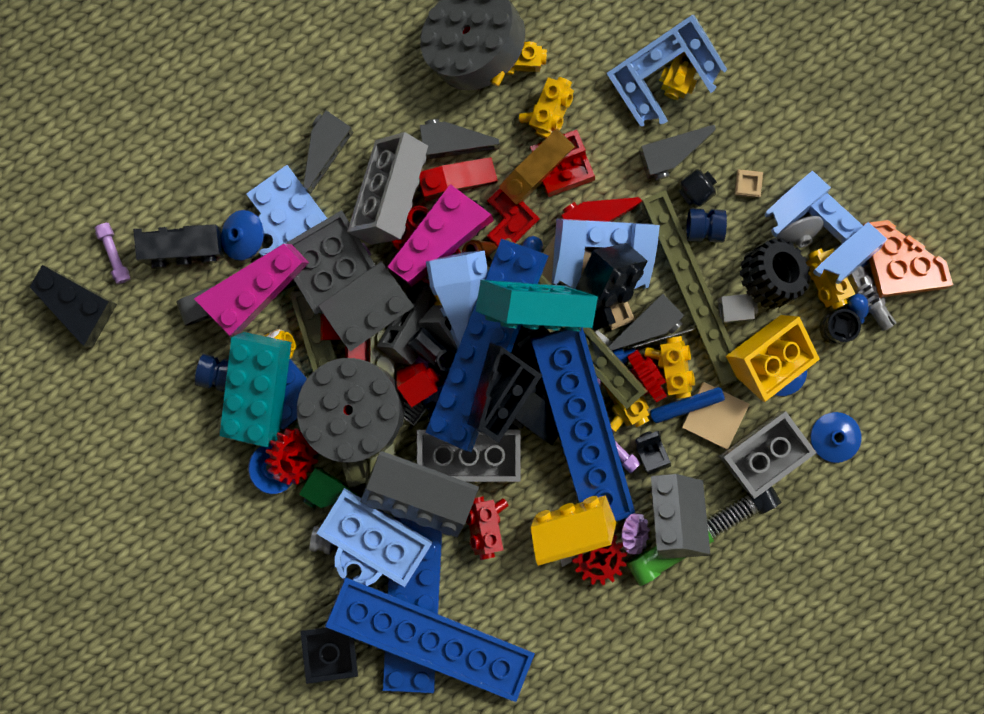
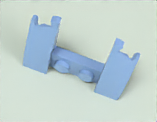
M691 15L607 72L610 80L640 126H644V120L659 118L660 124L668 122L645 83L644 78L683 52L686 53L710 93L715 91L717 87L713 82L720 70L724 72L727 70L695 15Z
M811 171L766 211L765 217L774 215L778 226L774 227L771 232L775 238L784 228L796 222L807 212L812 216L821 217L824 222L823 226L842 245L826 258L813 273L819 277L822 275L823 270L837 274L836 283L840 284L878 252L887 238L869 222L863 226L828 194L831 187L815 172Z
M556 219L552 283L557 285L561 281L570 286V288H576L581 278L585 247L605 248L628 243L648 261L643 270L644 274L638 280L634 289L642 285L643 288H648L655 263L660 225Z

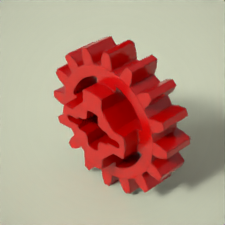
M638 350L629 354L627 357L633 366L629 371L646 388L647 392L644 396L650 393L656 403L667 397L661 386L666 381L651 357L644 359Z
M296 428L294 430L285 429V435L277 433L278 440H271L270 444L273 447L266 450L270 458L266 459L265 463L271 465L267 471L273 474V479L287 485H290L291 482L299 484V478L307 479V471H314L311 465L318 462V460L313 458L318 452L308 444L301 430Z
M613 535L611 545L589 551L588 557L582 560L583 553L572 558L573 563L579 564L575 568L576 573L583 571L581 576L583 580L591 577L590 583L592 585L595 584L596 580H599L601 585H605V579L607 578L612 583L615 581L613 577L615 573L620 576L622 575L619 567L627 565L626 562L622 561V557H626L627 552L620 551L623 547L622 542L615 543L617 535ZM599 551L601 554H606L603 556L604 561L602 563H599L598 560L593 562V559L596 558L595 552ZM616 554L615 564L611 568L609 565L611 557ZM595 567L601 569L603 574H595L588 569Z

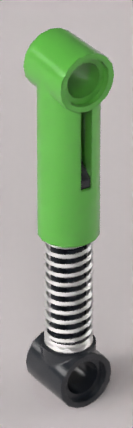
M771 486L755 499L746 492L747 496L742 498L741 501L738 500V504L734 503V506L726 507V511L722 510V513L718 512V515L715 514L714 517H710V520L707 519L709 544L714 542L713 536L716 537V534L720 535L719 532L724 533V529L728 530L727 528H731V525L735 526L736 522L739 524V520L743 521L744 517L747 519V516L751 517V514H764L781 504V500L774 488ZM656 546L630 559L627 562V566L638 585L642 586L654 580L661 572L685 558L658 559Z

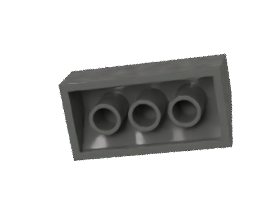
M380 451L368 477L360 502L367 504L373 509H381L392 513L395 517L414 521L420 526L439 530L445 535L458 537L465 525L479 486Z

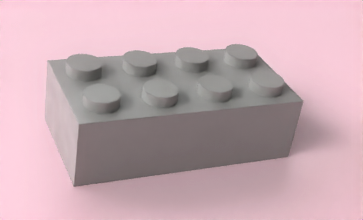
M406 132L375 140L347 233L371 245L401 239L406 229L405 223L408 213L413 205L412 199L415 189L419 185L420 172L426 161L428 145Z
M417 430V464L465 482H521L520 430H507L499 443L479 432L472 452L460 449L425 433L426 430Z

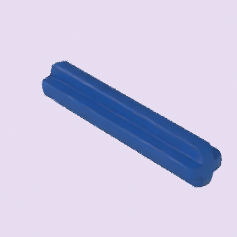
M717 387L652 409L650 411L653 422L659 423L725 400L723 390Z

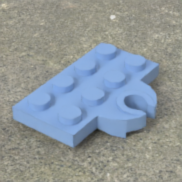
M288 165L246 193L260 212L258 217L263 225L264 236L273 238L271 247L262 248L259 251V254L262 256L327 219Z
M344 488L316 533L338 547L335 555V567L342 579L345 578L347 567L350 564H357L362 572L354 577V581L368 586L376 582L384 574L405 587L432 545V541L383 511L373 509L367 504L361 503L360 497Z

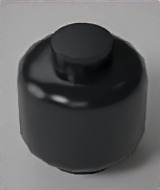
M696 169L680 181L681 189L678 191L689 206L694 204L696 207H700L716 195L714 185L717 182L709 171L703 173L701 170Z

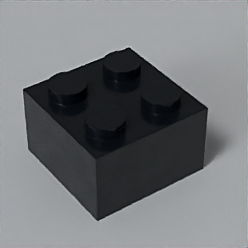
M628 243L595 249L592 251L575 289L598 296L596 309L625 303L632 298L633 290L638 280L643 276V270L648 261Z
M327 627L300 631L306 684L358 677L354 638Z

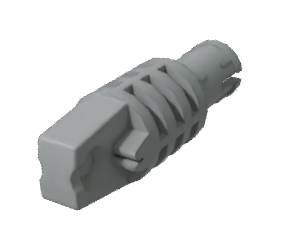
M860 266L847 278L854 292L862 294L867 298L868 313L872 314L881 330L885 331L894 326L896 321L885 306L886 299L884 297L879 298L876 285L873 284L874 280Z

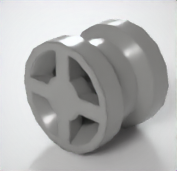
M314 526L309 551L316 552L320 550L330 555L333 544L316 534L320 527Z

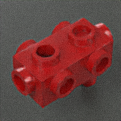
M484 496L475 498L467 517L466 523L469 525L471 533L469 539L470 546L474 551V555L480 556V560L494 558V552L503 551L498 524L500 523V517L498 514L509 506L503 498L497 503H494V500L485 501Z

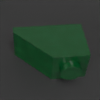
M317 467L310 475L299 495L304 497L302 501L315 509L316 506L322 508L334 505L344 488L358 497L361 493L352 487L348 488L347 484Z

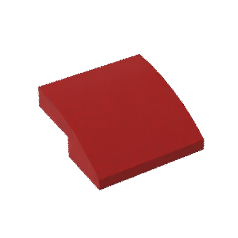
M577 129L563 134L575 147L544 179L543 185L548 197L595 181L594 172L586 156V149ZM541 143L530 146L531 152H533Z

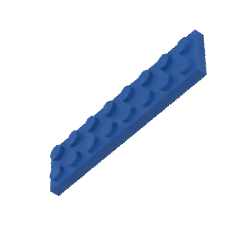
M501 239L485 280L538 284L549 256ZM476 304L425 432L468 452H472L479 435V431L468 425L467 422L489 343L502 346L511 353L522 325L517 324V328H508L501 326V322L488 321L485 319L486 315L475 312Z
M581 327V331H571L563 328L531 338L532 347L540 374L542 375L541 377L578 502L581 503L591 496L602 497L606 495L615 520L619 521L628 518L631 514L635 513L583 327Z
M395 517L397 521L432 541V545L405 587L389 578L388 594L438 614L442 532L430 527L420 526L406 518ZM385 651L383 691L434 693L435 670Z
M347 577L343 580L325 624V627L514 702L518 699L535 655L531 651Z

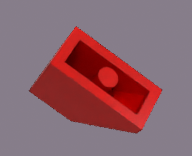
M419 363L397 371V388L411 408L437 392L436 382L438 377L431 367L427 369L423 363Z

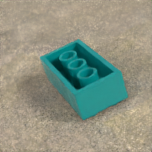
M480 280L475 312L486 315L485 319L488 321L501 322V326L508 328H517V324H523V327L529 329H539V325H544V328L550 330H560V327L564 326L567 330L581 331V327H593L598 296L561 285Z
M242 332L231 337L219 436L264 447L270 446L271 440H278L276 434L280 433L292 342L248 332Z

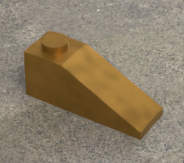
M557 128L513 170L499 188L516 205L529 197L575 146Z

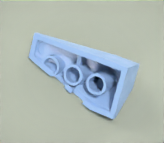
M485 251L463 252L426 261L430 288L433 294L439 297L443 306L440 310L443 316H447L451 324L450 332L457 348L460 345L477 302L480 280H485L488 274Z

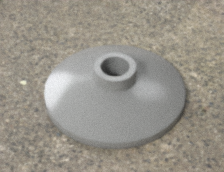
M819 216L800 219L784 228L777 235L776 239H784L786 243L790 241L794 244V247H806L812 243V238L822 229L824 222Z

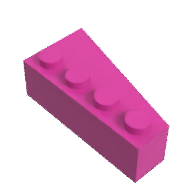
M450 184L388 265V268L413 287L428 274L426 261L451 256L460 246L471 240L481 229L494 221L492 214Z
M282 244L197 296L194 300L229 336L237 335L261 313L309 262L292 244Z

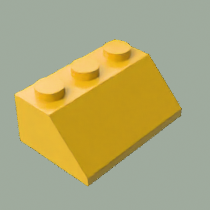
M789 315L778 316L726 356L735 376L763 402H766L820 360L800 317Z
M606 495L602 497L591 496L581 503L575 505L567 503L558 510L551 512L544 510L534 516L531 534L538 566L611 545L616 520Z

